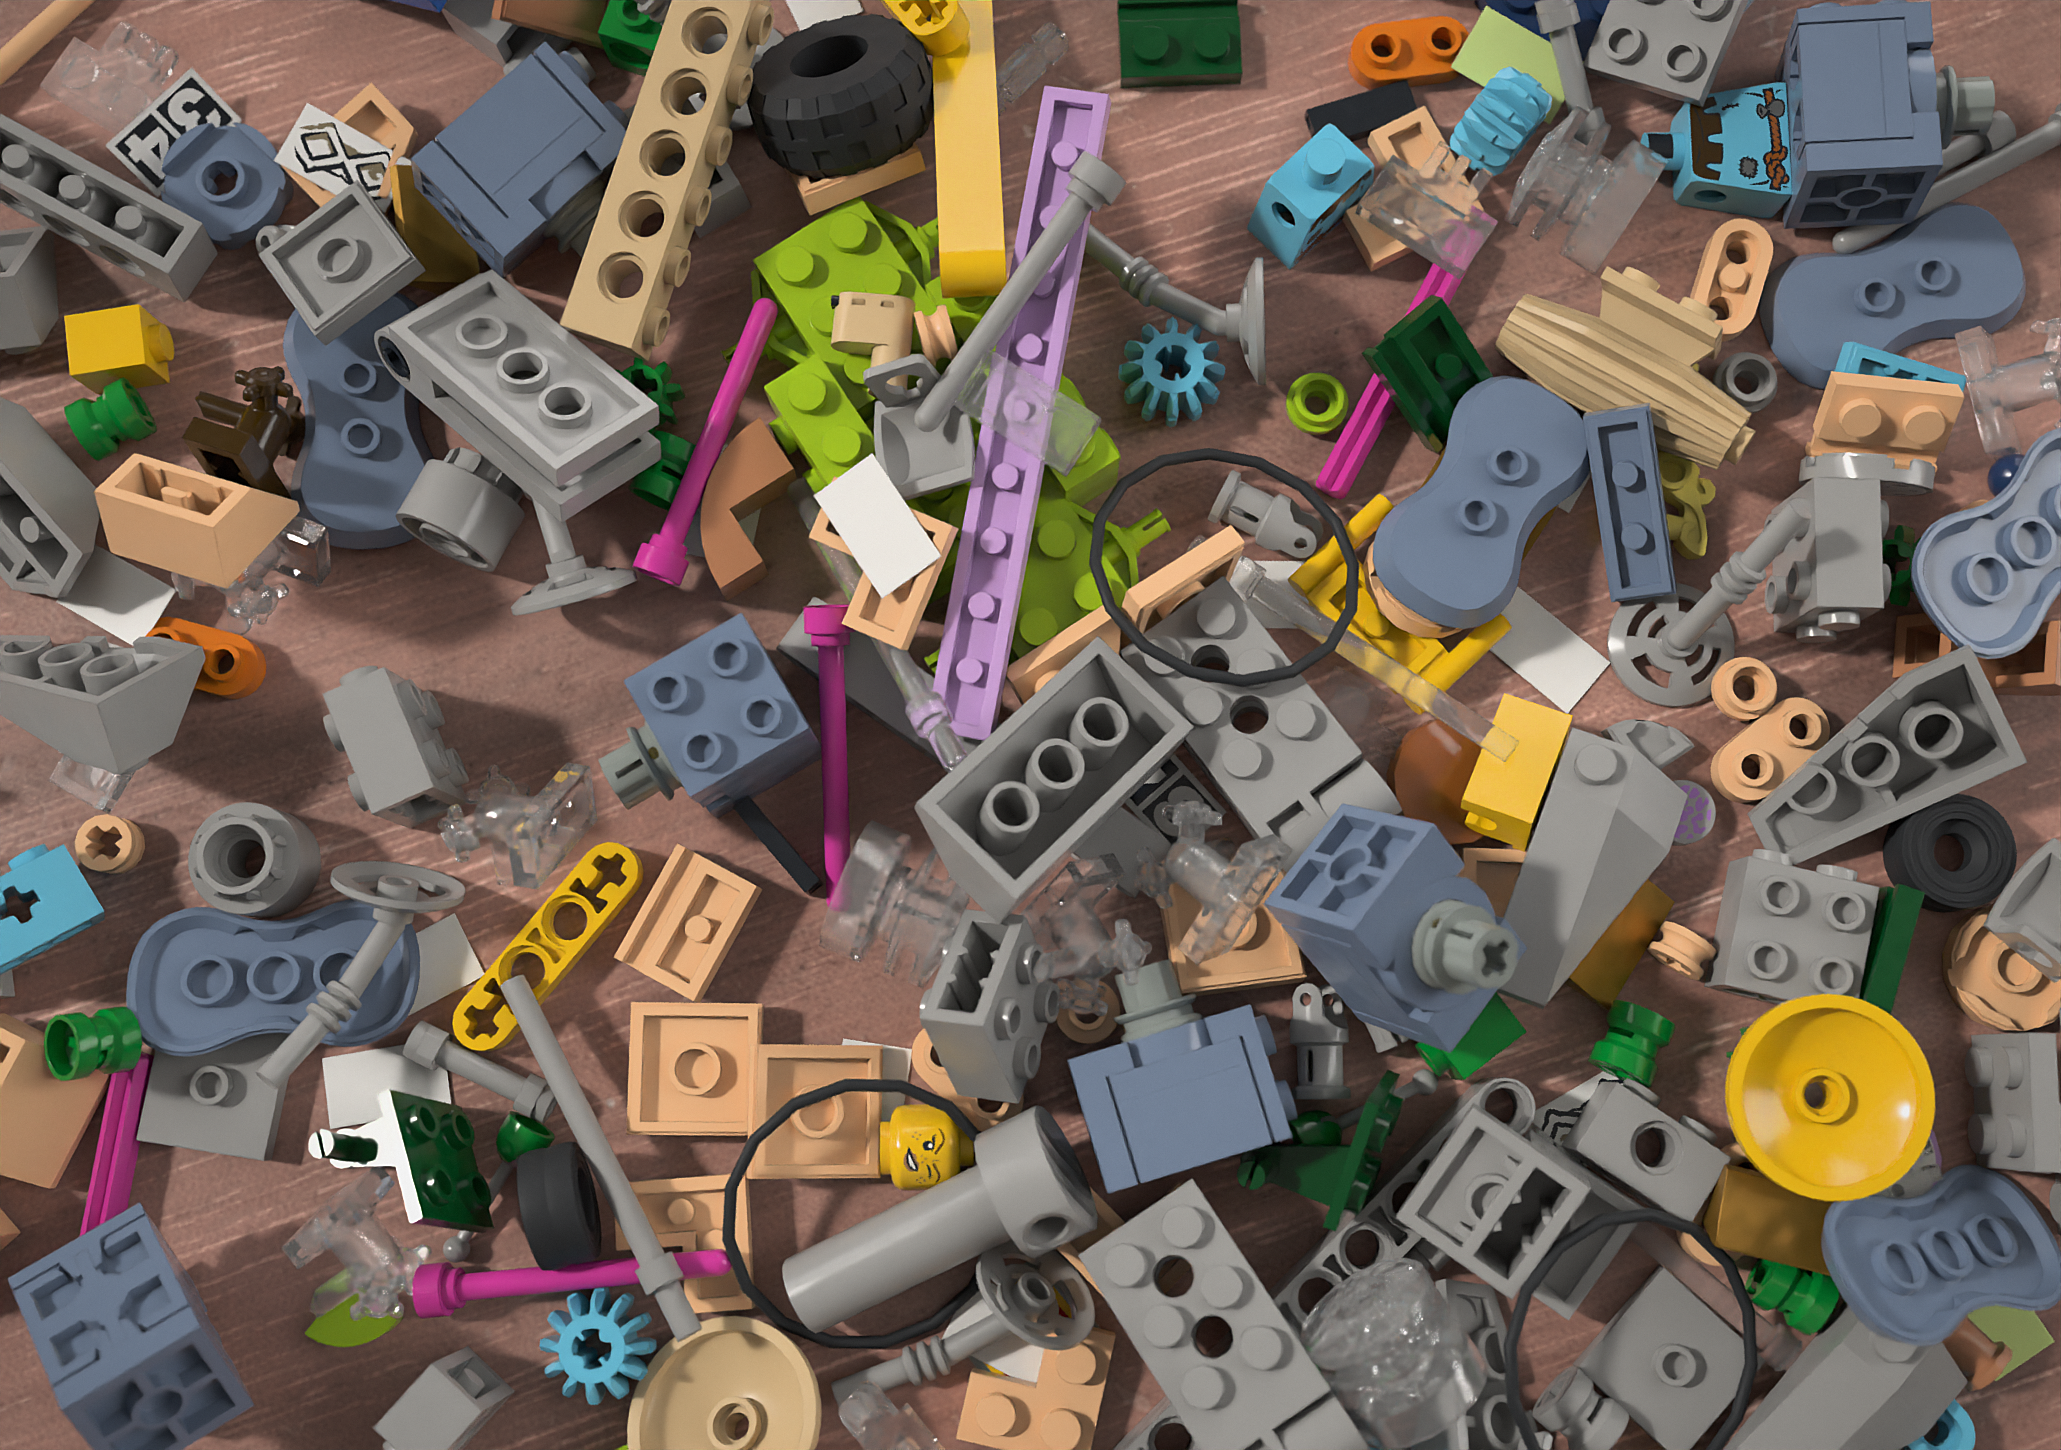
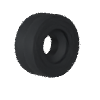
M1964 794L1952 795L1893 821L1889 826L1883 844V862L1893 886L1895 887V884H1902L1925 892L1921 908L1934 912H1955L1977 908L1989 903L2009 883L2014 874L2017 861L2015 839L2004 817L1988 803ZM1942 835H1948L1958 840L1964 850V861L1961 867L1954 872L1943 869L1934 857V845Z
M565 1142L553 1145L550 1148L531 1150L520 1155L517 1166L519 1206L527 1241L538 1266L543 1271H552L565 1268L571 1264H581L598 1258L602 1243L599 1206L592 1175L578 1143Z

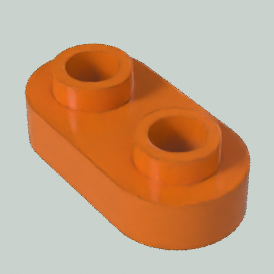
M1447 16L1371 24L1360 30L1355 36L1348 56V68L1353 79L1359 85L1370 90L1402 80H1407L1409 87L1446 83L1455 79L1460 74L1452 69L1451 66L1467 40L1469 32L1459 21ZM1443 39L1450 44L1451 48L1440 50L1433 45L1432 40ZM1384 46L1390 51L1391 55L1379 57L1373 53L1371 48Z
M175 617L159 618L154 628L145 636L172 638L176 641L202 646L205 661L194 690L227 699H240L255 692L265 678L266 659L263 652L255 643L240 635ZM232 654L234 657L232 669L225 674H220L218 670L219 661L225 655Z

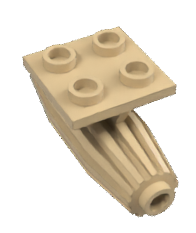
M1608 266L1600 277L1602 285L1600 318L1530 294H1525L1516 304L1499 333L1495 350L1542 387L1558 395L1568 404L1584 413L1650 402L1658 450L1715 470L1719 469L1724 460L1734 465L1737 464L1756 433L1755 430L1746 426L1751 413L1691 367L1705 357L1715 360L1721 350L1723 327L1714 323L1718 315L1712 309L1689 297H1683L1678 304L1657 293L1660 284L1647 274L1632 267H1626L1621 274Z

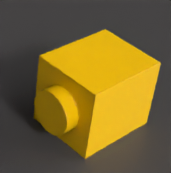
M139 304L64 316L70 376L95 394H102L105 386L123 377L135 388L170 383L168 361L174 358L172 336L165 324L159 322Z

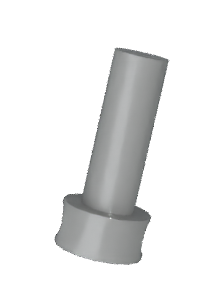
M1034 1106L977 1134L974 1147L978 1165L785 1259L782 1266L783 1280L790 1302L799 1319L809 1330L819 1333L1011 1239L1029 1258H1037L1097 1229L1098 1216L1087 1178L1068 1139L1052 1115L1042 1106Z

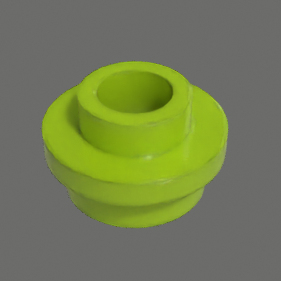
M1319 372L1309 373L1298 378L1290 387L1285 403L1286 412L1292 424L1299 430L1312 435H1322L1335 430L1344 420L1349 404L1348 395L1343 385L1333 376ZM1311 397H1319L1326 403L1327 411L1322 414H1313L1306 408L1305 401Z

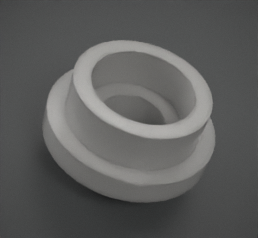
M1741 352L1729 356L1718 366L1713 376V384L1751 414L1764 409L1773 400L1777 391V376L1773 365L1763 356L1754 353ZM1743 377L1747 379L1752 386L1751 394L1740 392L1734 384V378Z

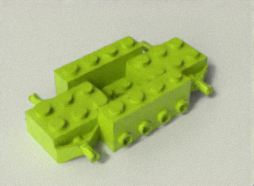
M859 196L844 202L753 259L756 268L751 271L753 306L759 299L769 298L778 307V315L760 358L764 355L767 356L769 361L776 358L791 368V370L764 386L776 419L769 422L768 425L787 455L798 450L810 467L809 470L802 473V476L814 495L831 484L834 476L839 478L873 453L876 458L874 413L875 402L880 400L868 394V387L865 385L863 372L871 366L872 355L843 353L831 347L835 310L831 307L832 295L839 296L841 292H862L903 296L910 298L916 303L915 312L922 311L927 316L933 315L937 310V306L945 304L958 352L997 298V296L942 299L941 278L938 276L932 280L930 260L935 257L934 248L939 246L938 217L922 227L916 226L914 228L911 223L866 200L863 201ZM914 319L910 355H924ZM738 342L728 349L721 351L728 365L731 362ZM996 345L962 392L970 415L975 457ZM941 358L937 361L934 368L942 376L951 361L948 358ZM1063 373L1061 374L1008 666L1103 605L1089 565L1093 523L1096 514L1082 506L1117 484L1121 456L1111 437L1103 428L1098 426L1087 410L1078 389L1070 379L1065 378ZM908 375L907 390L917 388L916 381L920 379L919 376ZM971 481L905 501L909 508L958 528L927 606L951 591ZM1155 508L1151 513L1128 528H1119L1117 525L1106 521L1101 563L1115 603L1120 610L1126 591L1139 583L1137 558L1140 556V549L1164 533L1171 531L1166 518L1162 519L1163 514L1158 508ZM940 649L924 658L929 669H932L934 676Z

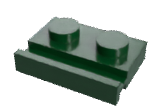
M1117 0L1120 88L1229 85L1241 83L1242 54L1238 0Z
M1430 295L1383 335L1385 338L1374 348L1368 347L1362 352V355L1425 448L1438 453L1444 448L1442 443L1448 439L1451 417L1459 400L1476 384L1493 377V375L1443 298Z
M1895 884V888L1889 886L1879 888L1859 994L1860 1000L1875 1005L1890 1015L1925 894L1923 891L1902 884Z

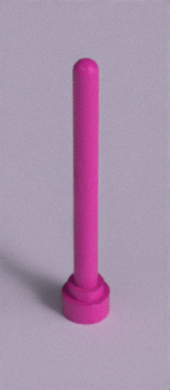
M761 298L754 304L660 534H652L649 544L641 543L632 568L651 578L677 587L681 585L689 562L684 559L688 548L683 544L702 500L708 478L721 454L778 315V307L773 300Z
M848 604L803 607L804 633L811 634V646L818 647L826 902L830 910L836 913L845 912L852 903L844 646L850 645V633L856 632V630L842 624L849 607Z
M724 1249L673 1253L684 1275L680 1280L723 1276L732 1267L727 1252ZM635 1257L571 1264L565 1268L552 1271H543L540 1267H528L466 1274L463 1268H453L449 1262L421 1264L417 1267L413 1278V1303L417 1315L422 1319L451 1316L455 1309L463 1308L466 1301L641 1284L635 1273L640 1266Z

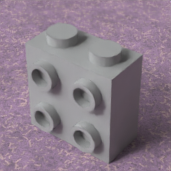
M1813 478L1771 510V514L1766 518L1764 529L1790 500L1802 503L1812 514V518L1772 560L1773 576H1770L1766 583L1765 606L1767 612L1774 616V632L1796 633V640L1803 643L1830 642L1837 639V633L1860 627L1861 620L1884 608V602L1888 599L1891 590V572L1889 566L1883 564L1882 539L1888 530L1889 508L1886 501L1881 500L1880 479Z
M366 666L345 674L339 680L341 686L323 693L330 714L323 717L325 729L339 752L346 750L355 772L348 776V784L354 799L363 811L370 810L371 814L407 828H412L468 803L461 786L469 782L467 771L457 751L453 747L447 750L438 731V727L444 725L445 720L439 704L429 690L422 692L411 679L405 680L385 667L378 669L377 666Z
M1754 849L1752 856L1730 861L1712 945L1717 953L1709 961L1704 987L1776 1005L1793 998L1816 994H1835L1859 999L1879 887L1856 882L1858 872L1839 866L1817 865L1816 872L1792 866L1793 856L1772 850Z
M964 909L954 935H950L944 944L942 965L933 987L928 989L922 997L920 1004L921 1025L926 1030L939 1056L940 1063L945 1068L959 1096L1019 1104L1027 1080L1032 1079L1038 1071L1041 1057L1040 1044L1048 1023H1053L1058 1016L1060 990L1051 978L1044 961L1043 948L1040 944H1037L1026 915L1010 914L999 925L986 911Z

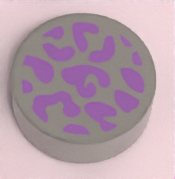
M1677 780L1673 782L1688 796L1672 845L1683 846L1701 840L1710 832L1715 822L1716 809L1712 797L1702 786L1688 780Z

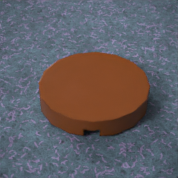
M1457 717L1429 720L1408 731L1399 742V744H1402L1396 750L1395 757L1390 759L1386 773L1387 785L1402 808V811L1397 816L1435 824L1450 845L1473 843L1484 837L1485 835L1473 831L1464 824L1469 811L1460 807L1489 730L1482 724Z

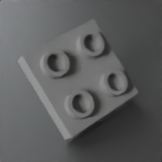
M1610 0L1584 61V69L1587 73L1703 107L1748 0Z

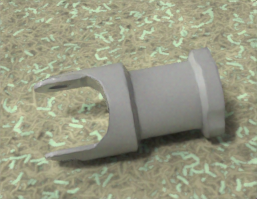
M1232 470L1227 477L1207 519L1214 524L1222 520L1255 536V544L1267 550H1282L1298 558H1306L1312 555L1316 550L1317 542L1323 534L1321 522L1316 517L1300 510L1299 505L1294 499L1282 493L1273 497L1241 481V473ZM1310 525L1313 528V532L1304 526ZM1295 542L1305 545L1306 547L1299 548L1296 546Z
M1310 983L1301 984L1293 993V1017L1290 1020L1289 1028L1290 1043L1297 1046L1298 1086L1291 1089L1292 1098L1350 1099V1088L1344 1086L1342 1045L1349 1042L1347 1019L1344 1017L1343 1000L1330 984L1321 985L1320 987ZM1306 993L1311 996V1002L1307 1006L1303 1003V996ZM1328 994L1333 997L1331 1006H1327L1324 1001Z

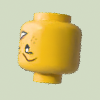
M927 1104L901 1105L893 1111L891 1121L880 1122L881 1175L891 1174L892 1181L899 1190H927L960 1174L961 1166H974L973 1141L945 1112Z

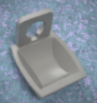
M921 354L900 358L866 369L863 372L865 385L880 400L875 402L874 413L876 459L904 501L965 484L974 480L975 476L973 430L963 394L959 396L934 431L923 432L915 425L914 416L916 411L941 377L927 358ZM899 375H916L920 377L916 381L917 388L906 390L903 386H894L886 382Z
M2052 838L2043 845L2015 873L2003 889L1983 925L2054 983L2061 979V842L2056 838Z

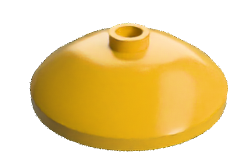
M1835 994L1806 995L1793 998L1771 1008L1761 1015L1743 1034L1732 1054L1726 1075L1725 1102L1731 1129L1742 1151L1750 1162L1771 1181L1782 1188L1805 1197L1824 1201H1849L1868 1197L1886 1189L1911 1169L1924 1150L1931 1133L1935 1113V1092L1930 1068L1923 1052L1911 1034L1895 1018L1877 1006L1857 998ZM1813 1082L1820 1086L1823 1094L1821 1102L1815 1107H1811L1805 1099V1090Z

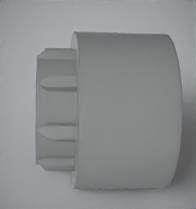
M457 447L451 449L443 461L435 459L427 461L395 517L408 532L438 552L469 567L492 572L525 517L523 509L518 505L524 493L521 487L485 456L466 448Z
M245 802L219 809L201 824L190 845L188 867L192 883L197 892L213 907L225 912L254 918H273L291 912L309 897L319 878L321 854L314 834L303 821L289 813L262 804ZM261 845L266 854L264 866L257 875L250 877L246 870L247 856L252 849Z

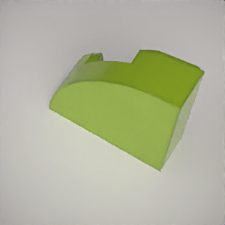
M352 1277L346 1279L304 1334L325 1345L353 1347L368 1343L387 1334L404 1317Z

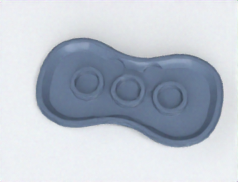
M1949 202L1914 220L1912 224L1904 225L1887 239L1866 249L1858 250L1851 254L1811 253L1800 255L1784 262L1770 274L1764 283L1759 299V314L1768 343L1785 370L1798 382L1812 388L1825 389L1831 371H1835L1844 342H1856L1897 354L1913 344L1930 339L1973 338L1993 333L2011 321L2020 310L2026 295V280L2020 257L2010 236L2001 223L1988 211L1975 205Z
M398 292L327 346L312 333L296 308L290 316L284 332V357L303 400L306 420L305 438L292 475L291 498L298 501L300 512L297 514V517L305 529L319 541L332 546L360 550L380 549L396 546L416 538L397 521L395 515L427 461L434 459L422 433L419 417V399L391 375L382 362L374 342V334L377 330L419 308L407 296Z
M1505 375L1491 377L1468 390L1454 409L1450 421L1445 453L1439 467L1423 487L1396 505L1385 516L1376 532L1373 544V564L1376 574L1384 587L1407 608L1432 622L1447 627L1459 629L1478 627L1500 614L1510 603L1517 588L1524 547L1532 530L1546 513L1571 496L1582 485L1591 469L1582 416L1558 395L1534 382L1519 377Z
M2061 428L2047 432L2032 444L2013 479L2000 494L1983 505L1952 513L1939 519L1924 532L1916 546L1911 565V582L1920 605L1943 635L1959 648L1969 644L1976 657L1985 659L2003 658L2024 648L2038 632L2050 606L2061 593Z
M349 899L333 903L298 918L276 921L255 920L210 907H193L165 916L155 922L142 935L135 947L128 970L127 1008L133 1012L138 1020L142 1041L159 1052L187 1057L212 1052L253 1035L292 1033L308 1016L306 1007L310 1003L319 1004L316 996L321 991L329 993L326 985L331 980L339 982L378 922V920L373 918L374 907ZM411 923L405 925L403 933L359 998L362 1006L357 1011L349 1009L351 1018L348 1022L339 1020L341 1029L338 1033L329 1032L320 1041L321 1043L341 1047L366 1045L380 1040L395 1031L407 1018L414 1004L420 979L419 944Z
M1969 1164L1954 1167L1947 1171L1928 1192L1912 1198L1898 1199L1873 1194L1856 1200L1835 1201L1825 1216L1821 1246L1831 1277L1842 1297L1858 1319L1870 1331L1880 1337L1911 1345H1935L1949 1337L1960 1322L1969 1313L1987 1306H2003L2028 1311H2041L2055 1306L2061 1300V1251L2053 1234L2032 1202L2011 1180L1983 1166Z

